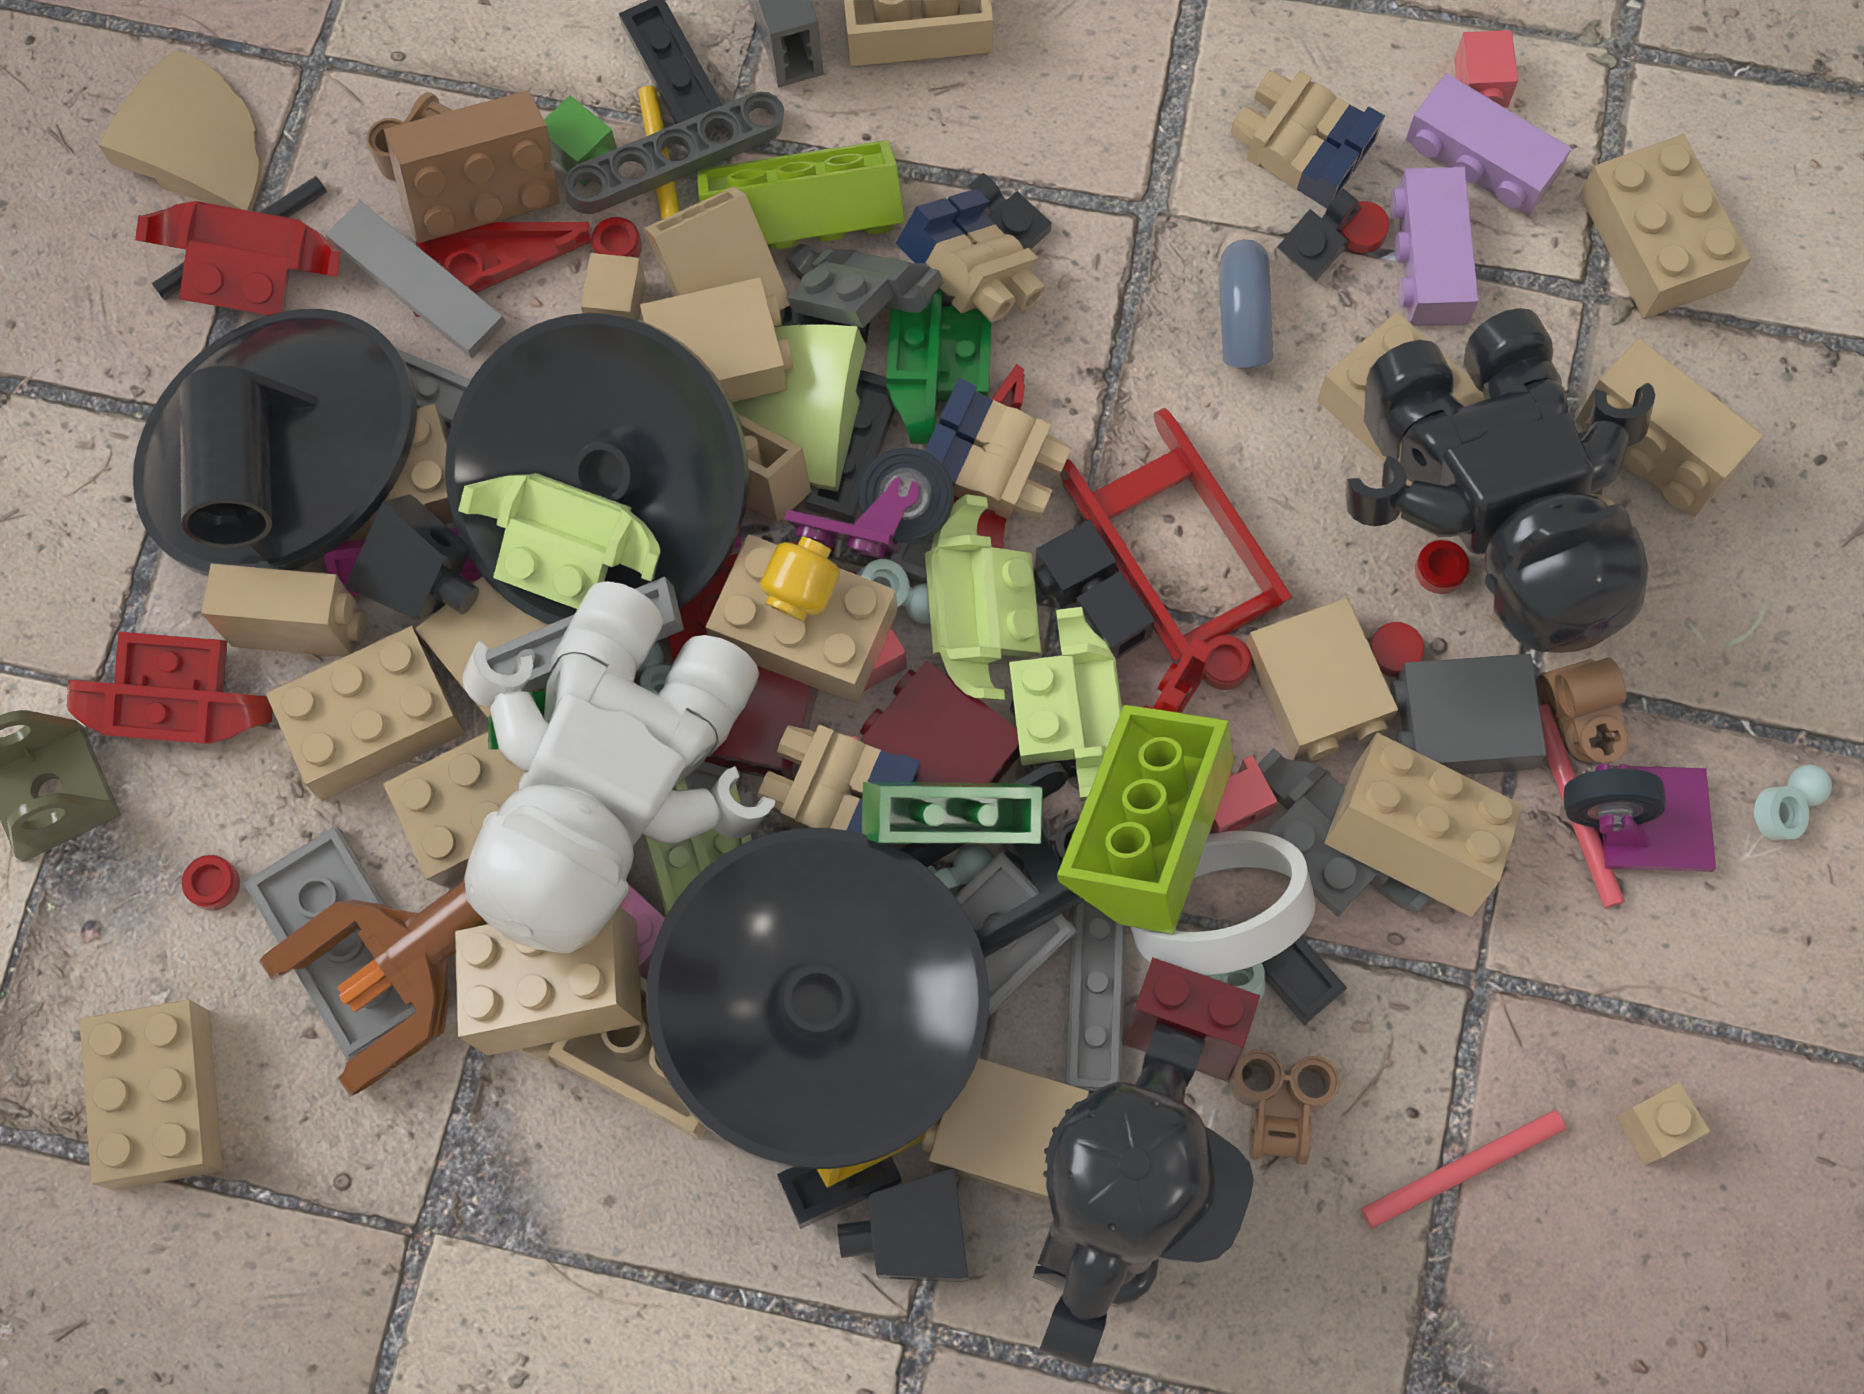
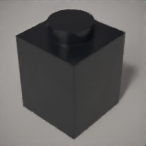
M1089 519L1036 548V568L1033 569L1034 579L1041 592L1046 597L1053 594L1062 608L1075 601L1079 597V590L1092 579L1101 575L1108 579L1114 575L1117 561Z
M1120 571L1108 579H1105L1103 575L1098 576L1079 590V597L1076 598L1075 607L1083 608L1089 625L1105 641L1115 659L1120 658L1152 637L1155 619Z

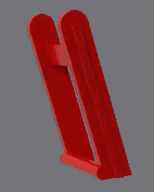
M1162 408L1154 412L1153 417L1159 434L1170 449L1169 453L1094 492H1091L1076 466L1068 458L1060 473L1063 487L1084 520H1091L1116 559V571L1122 573L1155 619L1154 631L1166 648L1170 658L1176 663L1181 660L1194 637L1207 643L1214 637L1228 635L1282 606L1293 597L1179 423L1168 409ZM1189 479L1262 590V593L1182 635L1110 520Z

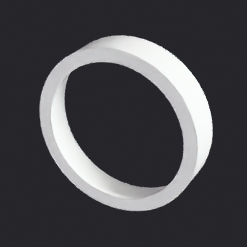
M1226 831L1209 834L1194 878L1224 869L1243 867L1263 868L1291 877L1287 890L1275 904L1263 913L1250 920L1223 929L1204 932L1175 930L1173 935L1131 927L1139 952L1150 963L1152 957L1202 975H1216L1242 970L1276 956L1300 938L1314 916L1315 897L1303 854L1292 843L1268 833Z

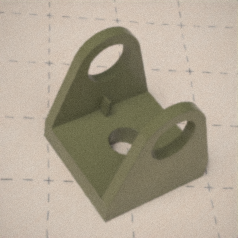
M29 710L12 711L0 715V730L11 726L25 725L13 734L0 737V820L16 858L25 862L121 816L83 725L76 720ZM50 779L61 780V793L38 797L39 789L46 781Z

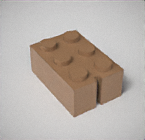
M529 90L384 129L402 209L418 243L560 204L555 171L551 164L553 159L547 125Z

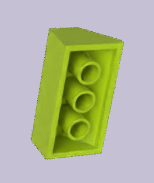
M888 140L708 167L697 171L700 202L734 186L747 195L765 241L771 249L789 248L796 245L798 239L817 237L819 241H835L845 237L846 232L865 229V232L869 234L885 233L894 229V224L905 223L897 164Z
M1123 705L1058 871V881L1120 925L1174 935L1234 764L1228 720Z

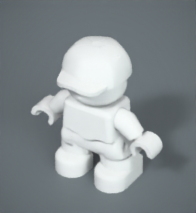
M608 581L596 583L585 595L551 658L550 671L553 672L546 683L544 718L531 694L523 691L533 669L532 655L520 657L510 676L496 673L488 665L486 656L490 648L480 640L476 643L462 675L463 685L468 695L478 704L490 708L499 750L510 762L524 770L519 782V790L515 791L501 805L498 812H491L483 821V827L475 841L466 868V898L472 908L504 937L535 949L568 954L591 942L610 921L623 899L627 896L629 886L626 878L633 862V846L642 834L659 842L671 844L679 843L712 829L729 838H744L755 831L775 806V799L762 797L755 807H745L736 802L730 794V789L739 779L735 766L723 773L710 792L705 788L672 790L695 771L705 758L709 757L727 739L734 721L745 708L757 684L759 671L753 659L735 644L719 637L702 635L692 637L684 644L665 678L663 689L657 695L633 682L636 670L641 667L662 629L663 619L659 609L649 598L636 589L621 583Z

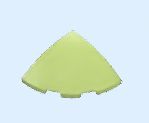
M791 325L774 327L777 340L786 338L791 352L793 369L785 370L787 390L732 402L736 413L803 448L811 486L838 492L860 403L856 394V387L866 350L865 342L857 326Z

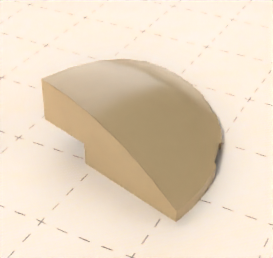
M174 50L154 66L128 95L98 144L111 165L155 178L162 189L202 202L252 211L256 201L261 179L262 163L259 155H257L254 133L258 132L241 97L237 96L220 73L197 58Z

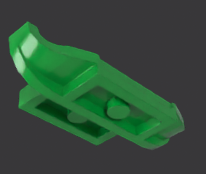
M940 288L933 294L930 304L920 313L890 310L886 385L892 405L904 422L910 444L928 445L936 428L938 401L948 402L958 378L978 386L976 392L989 397L993 322H990L977 308L960 313L954 306H944L943 291Z

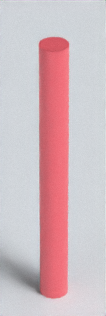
M1543 704L1539 708L1547 754L1546 759L1564 803L1565 785L1577 776L1548 704ZM1571 821L1604 909L1624 903L1625 899L1613 869H1605L1603 843L1597 828L1583 826Z
M1553 1110L1361 1208V1214L1369 1228L1372 1229L1566 1130L1565 1123L1560 1114Z

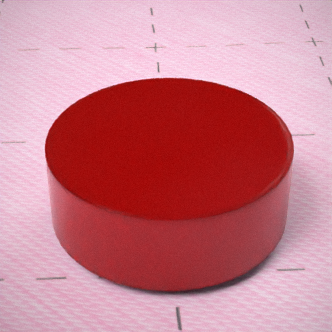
M1359 201L1358 204L1362 207L1361 210L1344 227L1340 234L1348 240L1349 245L1346 248L1356 253H1370L1383 245L1389 230V218L1385 210L1379 205L1369 201Z
M607 218L601 221L592 232L591 245L594 253L638 258L641 254L642 241L636 225L626 218Z
M1435 540L1423 547L1415 562V575L1418 582L1426 590L1436 594H1447L1455 591L1462 585L1469 572V559L1466 552L1461 546L1449 540Z
M1391 622L1383 625L1376 631L1370 643V648L1381 672L1392 677H1397L1404 663L1420 662L1424 653V643L1419 632L1412 626L1402 622Z
M1221 635L1209 640L1207 644L1212 646L1213 650L1203 680L1219 690H1231L1243 684L1252 666V655L1248 646L1242 640L1230 635Z
M204 855L195 859L187 866L182 876V890L186 898L197 907L208 911H215L228 906L235 899L240 888V877L236 868L227 860L217 855Z

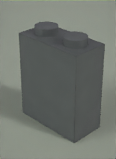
M748 0L778 88L824 75L818 20L811 0Z
M1531 653L1407 662L1403 664L1396 677V681H1391L1390 692L1398 708L1397 712L1401 714L1403 731L1397 732L1396 742L1462 775L1534 770L1547 755Z

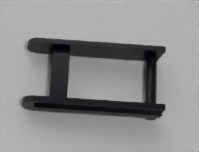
M1050 763L1034 770L1014 783L1042 787L1043 800L1064 786L1068 780V774L1062 764ZM1042 827L1041 843H1013L1040 894L975 931L984 958L1084 901L1083 898L1058 881L1057 874L1061 862ZM909 843L900 850L911 855L927 867L967 843Z

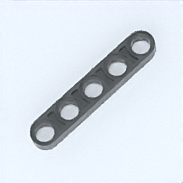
M769 92L751 93L577 164L566 175L565 196L567 202L572 209L579 213H598L767 143L776 138L782 130L783 104L777 96ZM758 108L767 109L774 115L775 120L769 125H757L751 121L749 113ZM713 126H723L732 133V138L725 143H715L709 140L706 136V131ZM669 144H681L689 151V155L684 160L671 161L663 155L662 150ZM632 161L641 164L646 172L638 179H627L619 173L618 169L623 163ZM588 179L597 182L602 190L595 197L586 198L578 195L574 191V186L579 181Z

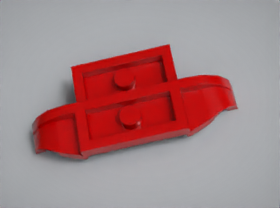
M200 201L175 204L170 208L154 213L138 215L136 241L186 250L180 300L272 315L284 312L290 269L334 277L338 275L341 252L317 230L298 219Z
M118 632L114 683L68 680L66 707L68 711L85 726L106 736L212 744L233 738L240 732L255 726L272 722L273 713L267 696L223 692L228 642L226 640Z

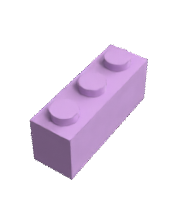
M1448 73L1444 74L1414 114L1406 137V141L1413 144L1415 149L1422 155L1436 158L1449 167H1465L1467 182L1480 185L1496 195L1499 201L1507 207L1519 209L1527 215L1532 213L1557 179L1572 149Z
M1465 167L1407 168L1404 171L1399 188H1393L1391 192L1392 218H1399L1400 232H1397L1395 236V259L1397 263L1403 262L1405 275L1399 281L1400 307L1408 308V319L1413 326L1469 324L1479 301Z

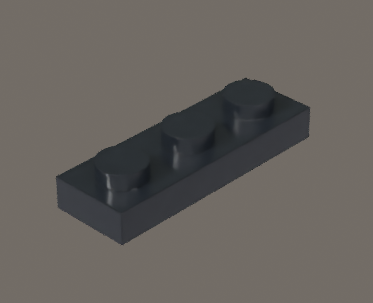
M647 0L619 13L621 25L675 124L723 105L665 0Z
M860 370L856 387V394L860 403L838 492L810 485L812 492L806 496L804 501L805 508L853 524L860 507L859 486L862 476L867 467L879 456L895 412L887 391L886 377Z

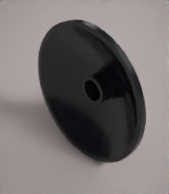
M298 309L268 315L246 323L214 341L195 356L167 386L152 409L137 446L133 470L134 498L142 524L150 537L167 555L180 565L205 576L209 575L211 564L292 571L319 559L338 547L360 529L378 510L382 502L392 491L408 459L416 428L417 401L413 380L404 359L392 343L375 327L352 315L325 309Z
M581 313L549 319L525 329L500 346L475 373L459 401L448 435L445 479L451 515L459 538L468 545L470 559L488 583L508 602L544 623L553 624L574 615L578 609L493 578L506 528L496 525L498 520L496 518L480 514H465L458 511L464 486L508 475L537 473L631 507V512L646 524L659 544L660 555L652 581L641 578L642 574L640 572L618 564L614 567L608 566L604 582L621 583L636 589L666 577L674 586L679 610L694 600L719 573L740 533L748 497L749 468L744 435L735 408L715 374L697 354L669 333L649 323L613 314Z
M800 828L768 834L746 842L719 857L689 883L673 904L656 938L647 977L646 1011L653 1048L664 1076L687 1110L706 1129L743 1153L766 1162L802 1169H836L873 1161L899 1150L933 1126L952 1106L967 1084L983 1047L988 1025L989 981L984 955L970 919L947 886L926 866L889 843H877L868 840L867 835L833 828Z

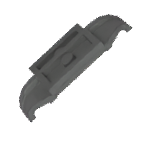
M799 244L785 258L791 270L801 279V283L786 297L794 313L864 328L883 307L909 313H920L930 304L933 294L944 283L940 271L931 268L926 263L896 260L860 253L858 250L826 249L823 253H817L812 251L807 245Z
M1274 748L1258 763L1276 800L1288 810L1267 833L1287 840L1300 850L1307 864L1314 896L1337 917L1348 908L1369 884L1392 903L1412 913L1418 912L1429 901L1430 896L1324 844L1345 790L1331 776L1330 771L1309 762L1284 758Z

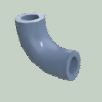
M1247 239L1234 241L1227 246L1220 260L1223 361L1229 366L1238 368L1261 366L1273 359L1270 261L1267 251L1261 244Z

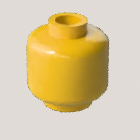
M804 536L801 537L798 545L789 542L778 544L760 582L761 590L768 596L765 604L803 622L807 615L818 616L822 614L840 576L837 565L828 559L831 549Z

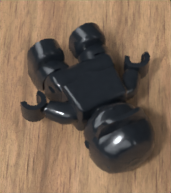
M1511 309L1492 316L1478 326L1469 337L1465 347L1463 365L1476 388L1483 392L1484 401L1464 406L1453 395L1454 379L1452 370L1440 348L1432 341L1415 340L1405 342L1390 349L1379 357L1369 370L1366 379L1364 422L1382 456L1387 457L1383 464L1382 487L1384 488L1368 487L1360 478L1346 479V507L1351 517L1363 525L1375 527L1389 524L1396 520L1401 513V519L1438 537L1460 536L1471 553L1477 555L1485 554L1484 559L1487 572L1485 583L1488 590L1494 594L1493 609L1495 615L1518 642L1536 651L1564 653L1588 649L1611 637L1634 620L1640 613L1644 602L1649 571L1642 540L1637 528L1632 526L1630 516L1624 506L1621 504L1608 506L1603 500L1590 494L1606 488L1617 479L1627 447L1640 442L1647 434L1655 400L1653 386L1650 383H1645L1635 392L1632 408L1626 409L1612 407L1607 402V392L1596 389L1590 415L1591 427L1581 440L1568 414L1567 395L1565 388L1562 386L1561 377L1552 363L1554 351L1552 339L1538 315L1530 309ZM1401 441H1402L1401 457H1400V462H1399V461H1398V458H1399V455H1400V443H1401ZM1407 479L1412 482L1411 486L1406 485Z
M1157 1021L1144 1056L1142 1073L1136 1083L1113 1082L1097 1089L1086 1099L1076 1102L1071 1109H1066V1115L1061 1119L1058 1126L1052 1128L1053 1135L1050 1138L1049 1146L1044 1149L1047 1170L1044 1171L1043 1175L1046 1177V1189L1053 1221L1037 1263L1041 1266H1036L1032 1278L1063 1289V1294L1053 1310L1039 1349L1040 1352L1089 1370L1106 1326L1109 1307L1132 1304L1146 1294L1157 1277L1159 1258L1201 1263L1216 1260L1231 1248L1240 1230L1251 1198L1254 1178L1250 1162L1239 1149L1206 1127L1200 1115L1184 1103L1186 1087L1195 1073L1205 1039Z

